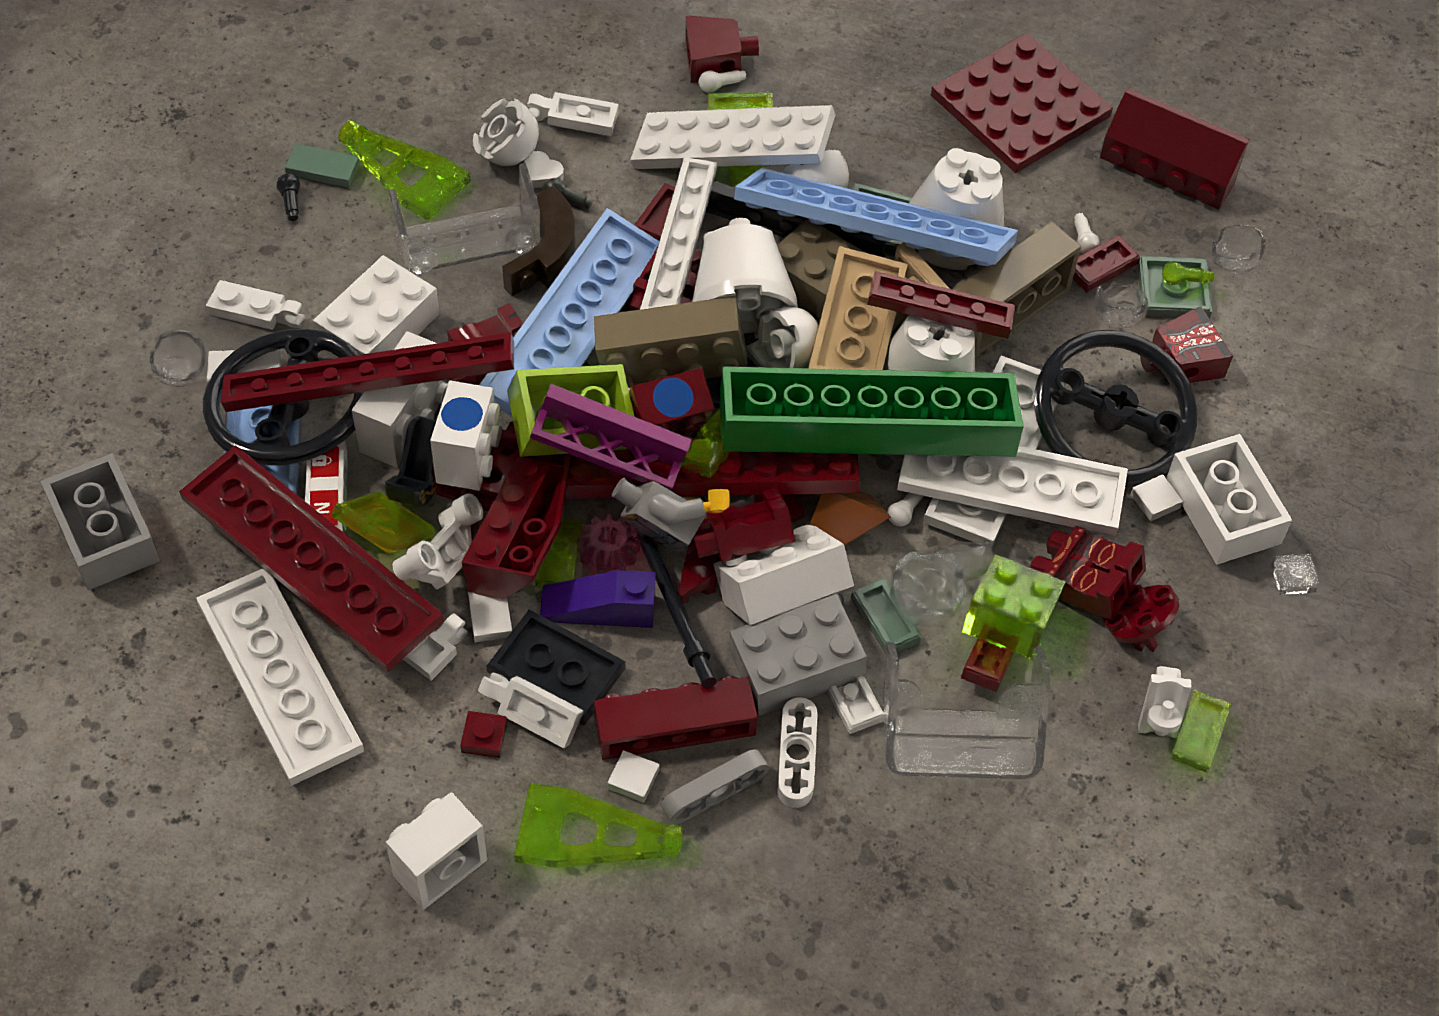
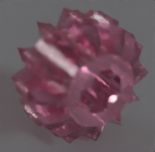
M609 513L606 520L602 521L594 515L591 525L583 524L581 536L577 540V550H579L582 565H590V571L593 575L600 570H603L604 573L614 570L626 571V566H634L637 561L640 541L637 538L636 528L632 525L627 526V522L624 519L620 518L615 521Z

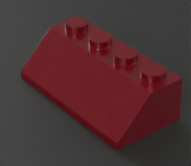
M1127 88L1105 135L1100 158L1204 204L1220 209L1235 184L1250 139Z

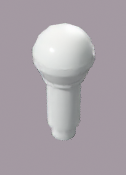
M744 70L724 73L705 71L699 78V86L706 93H714L721 86L745 80L746 73Z
M1076 214L1074 224L1078 233L1077 243L1081 245L1080 252L1084 254L1099 246L1100 240L1091 231L1084 214Z
M908 492L903 500L891 504L887 512L891 516L889 521L898 527L909 524L912 520L913 509L924 496Z

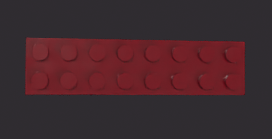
M691 443L680 465L671 491L678 496H708V491L713 489H727L730 495H763L762 491L777 488L780 494L860 493L858 454L722 451V444L701 445ZM630 449L613 450L617 459L622 462L628 463L636 460ZM572 455L565 499L614 498L612 496L613 490L622 478L628 479L637 486L645 483ZM658 460L647 463L653 474L667 479L671 468L670 465Z
M236 445L179 491L184 502L387 672L392 670L444 622L442 612L404 581L400 580L388 568Z

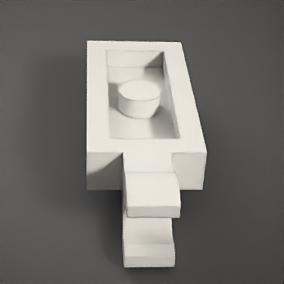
M558 92L554 93L553 99L545 98L538 94H530L527 107H530L529 110L537 121L548 117L547 125L612 136L619 105L617 103Z
M219 280L206 304L208 315L270 330L274 329L277 322L292 328H300L305 318L303 314H298L302 304L294 300L285 301L284 295Z
M493 672L490 678L483 677L478 689L481 694L501 703L498 714L507 716V719L562 748L571 744L583 714V710L518 676L511 678L509 682L502 675Z

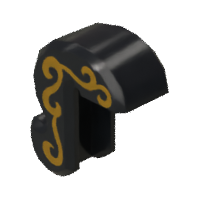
M416 416L410 421L407 427L398 476H393L385 481V493L389 500L420 508L426 505L433 497L436 490L430 440L436 424L435 420Z

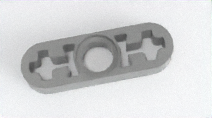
M757 749L749 750L674 790L662 801L661 808L672 824H680L755 784L767 774L770 767Z

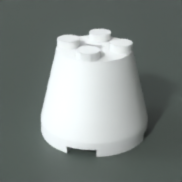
M959 148L951 149L937 163L909 204L1004 227L1003 183L1000 164L992 158H986L976 153L965 152ZM930 248L918 249V254L925 261L941 268L966 270L968 265L975 264L970 258L962 256L945 257L940 255L938 250Z
M736 218L730 221L729 226L719 228L704 235V246L692 302L736 296L744 334L754 333L755 338H759L758 328L762 315L769 314L771 309L787 306L797 307V297L773 237V232L761 226L750 224L749 219Z
M908 315L889 341L883 370L975 372L974 331Z

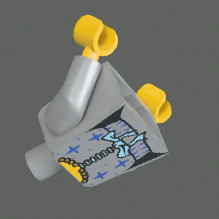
M622 478L618 482L612 493L614 498L626 505L621 513L622 519L665 549L689 545L705 518L706 512L721 513L730 505V493L727 489L709 490L708 502H702L701 498L680 497L654 481L637 486L626 478Z

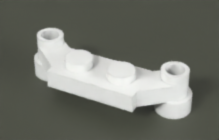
M467 493L454 500L451 507L440 512L438 520L443 529L430 543L421 541L410 547L406 555L393 562L395 575L402 581L411 578L431 583L436 590L448 584L462 568L461 562L472 543L470 525L483 518V508L479 500L474 495Z

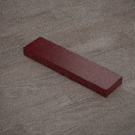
M874 271L867 305L1006 339L1009 338L1015 309L1013 304Z

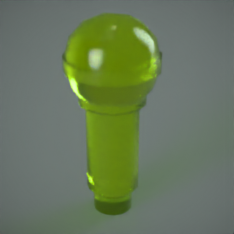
M1177 261L1168 262L1162 269V278L1170 285L1183 283L1184 281L1213 282L1215 277L1214 272H1209L1207 269L1186 268Z

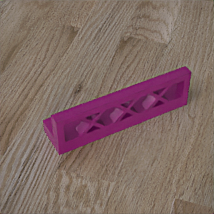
M553 384L548 389L530 438L637 481L643 483L654 481L670 491L673 489L680 465L692 439ZM549 417L561 422L566 432L554 435L541 430L545 418ZM584 433L596 436L601 446L594 449L584 447L578 436ZM621 446L630 449L636 460L628 463L622 462L617 459L613 449ZM658 460L670 465L671 468L667 479L653 474L647 463Z

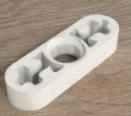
M796 697L786 702L783 707L781 720L777 793L780 801L792 808H800L810 802L813 796L818 712L812 701L802 697ZM796 712H803L802 732H795ZM800 744L808 750L809 754L802 760H795L787 754L786 750L791 745ZM793 772H800L799 785L801 789L799 794L792 793Z

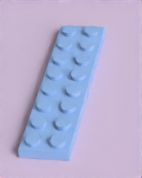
M760 168L735 186L734 200L746 202V206L750 208L761 209L766 207L777 210V213L782 216L792 217L798 215L809 218V221L814 224L824 225L830 223L841 226V229L846 232L857 233L862 231L873 234V237L878 240L890 241L894 239L906 242V245L910 248L938 250L939 254L945 257L962 256L970 258L973 263L982 266L995 265L1012 248L1017 238L1018 230L951 215L819 181H811L766 168Z
M607 208L513 337L514 370L487 373L479 386L493 388L494 402L500 405L502 411L512 416L507 389L517 370L583 366L595 348L594 316L620 312L633 293L634 282L640 277L643 269L659 246L660 241Z

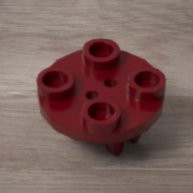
M1136 585L1132 592L1128 593L1127 600L1113 621L1105 620V626L1118 642L1132 643L1138 651H1143L1146 646L1148 650L1154 652L1158 646L1154 636L1168 625H1171L1175 620L1179 609V598L1170 585H1154L1144 588L1141 585Z

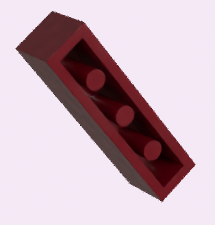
M723 677L709 688H705L702 684L696 682H689L677 688L665 690L650 688L639 694L626 696L611 694L600 700H594V718L602 760L619 758L623 750L638 755L756 736L758 717L749 677Z

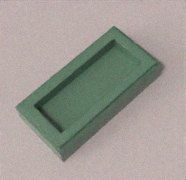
M295 144L285 165V173L293 174L301 179L350 188L359 168L360 160L359 156Z
M885 578L852 591V601L887 657L920 643L921 634Z

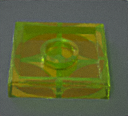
M381 491L336 504L331 514L333 518L387 554L411 547L421 541L430 540L435 530L431 524L395 501L389 500Z

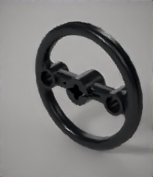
M290 329L260 336L233 351L212 374L203 397V415L214 441L226 452L233 446H238L261 465H289L304 462L329 452L344 442L356 430L352 409L364 392L354 393L349 409L333 427L311 440L291 446L287 436L290 422L300 419L307 413L309 409L308 400L272 405L268 418L260 421L255 427L257 439L252 443L242 441L225 427L220 415V403L224 375L236 374L245 365L262 355L285 348L288 356L286 366L319 361L318 353L324 350L340 358L361 355L350 343L324 331Z
M1096 330L1080 334L1058 347L1048 358L1038 376L1034 390L1036 421L1044 440L1055 454L1088 460L1072 448L1058 429L1052 412L1051 398L1061 405H1067L1074 401L1094 410L1093 414L1096 422L1106 430H1119L1127 424L1147 433L1148 439L1155 446L1169 447V451L1158 461L1146 467L1129 469L1127 471L1125 487H1134L1160 475L1165 476L1169 472L1175 453L1190 449L1197 428V405L1191 384L1181 367L1167 352L1141 336L1117 330ZM1097 347H1114L1134 352L1150 361L1168 379L1178 399L1180 416L1170 410L1158 414L1139 406L1136 393L1126 385H1113L1107 391H1104L1086 383L1083 375L1078 370L1063 368V365L1074 355ZM1061 382L1070 385L1072 391L1064 388ZM1160 425L1167 427L1170 433L1165 432Z

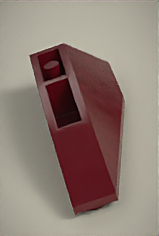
M519 453L461 562L468 592L504 600L534 581L561 527L567 492L566 485L572 461L571 454L520 457Z

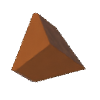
M862 491L860 493L821 494L809 525L818 527L846 545L891 518V516L871 495Z

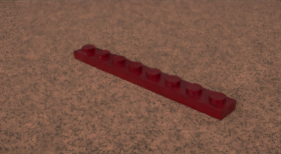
M511 332L224 375L221 404L225 412L514 370V339Z

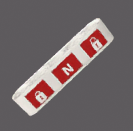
M346 440L329 452L307 460L305 502L345 534L346 524L338 520L337 515L347 512L348 458Z

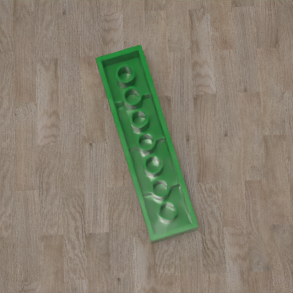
M723 367L720 388L722 451L1016 457L1024 428L1014 373Z

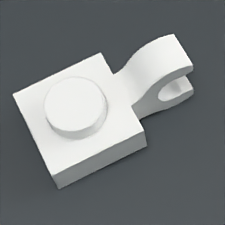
M453 613L436 632L433 631L403 660L432 681L457 655L454 645L458 644L468 633L463 628L466 624L465 621Z

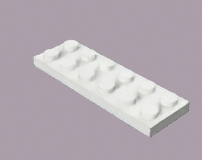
M832 105L647 113L630 160L634 169L681 168L684 157L716 162L717 167L821 163L835 118V112Z
M1001 355L993 373L1015 374L1024 425L1019 446L1037 450L1043 436L1036 421L1034 390L1041 370ZM1061 382V384L1065 388L1066 383ZM1051 398L1052 412L1054 413L1058 403ZM932 498L925 513L923 523L992 549L1008 513Z
M1021 446L1018 447L1016 457L905 455L897 490L1069 527L1079 526L1088 531L1116 536L1128 469Z
M262 568L196 597L215 639L291 786L364 752L360 738L276 582L267 570Z

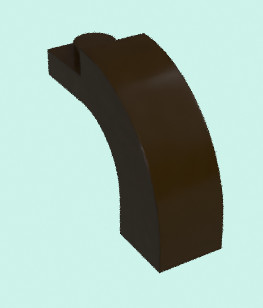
M554 185L526 200L527 223L542 239L533 249L502 266L504 289L511 296L530 289L538 281H541L549 289L575 253L573 211L566 198Z

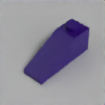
M616 570L544 585L540 615L554 623L653 628L656 572Z

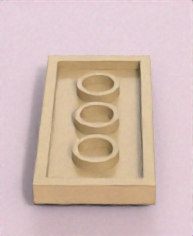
M839 246L808 368L883 370L896 312L867 305L874 271L905 278L908 264Z

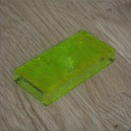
M562 519L561 527L535 577L536 587L575 579L583 521Z
M1194 690L1170 759L1208 773L1232 703Z

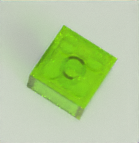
M995 554L971 600L962 632L1034 660L1054 617L1066 582Z

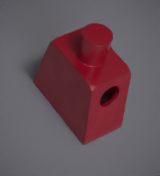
M686 16L685 42L691 83L699 82L701 74L705 71L718 73L734 70L741 71L742 56L759 55L758 36L740 37L738 22L735 19Z

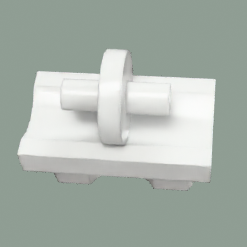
M1159 666L1157 667L1156 674L1151 675L1138 723V733L1155 732L1158 736L1167 735L1177 738L1191 691V680L1182 679L1181 670Z

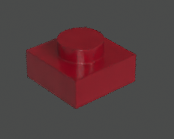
M468 711L460 744L461 753L500 758L507 727V716Z

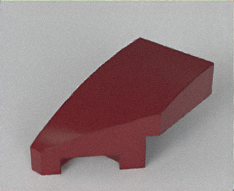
M692 540L688 545L678 591L683 604L688 603L689 596L702 592L708 595L715 592L717 576L713 563L721 561L718 554L699 558Z

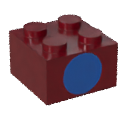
M702 368L631 386L629 390L634 417L684 437H691L702 432L701 428L705 426L715 409Z

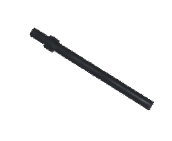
M632 526L651 571L656 572V582L685 645L683 653L689 666L695 668L702 686L705 688L712 687L716 684L717 679L709 663L710 654L705 643L697 637L655 541Z

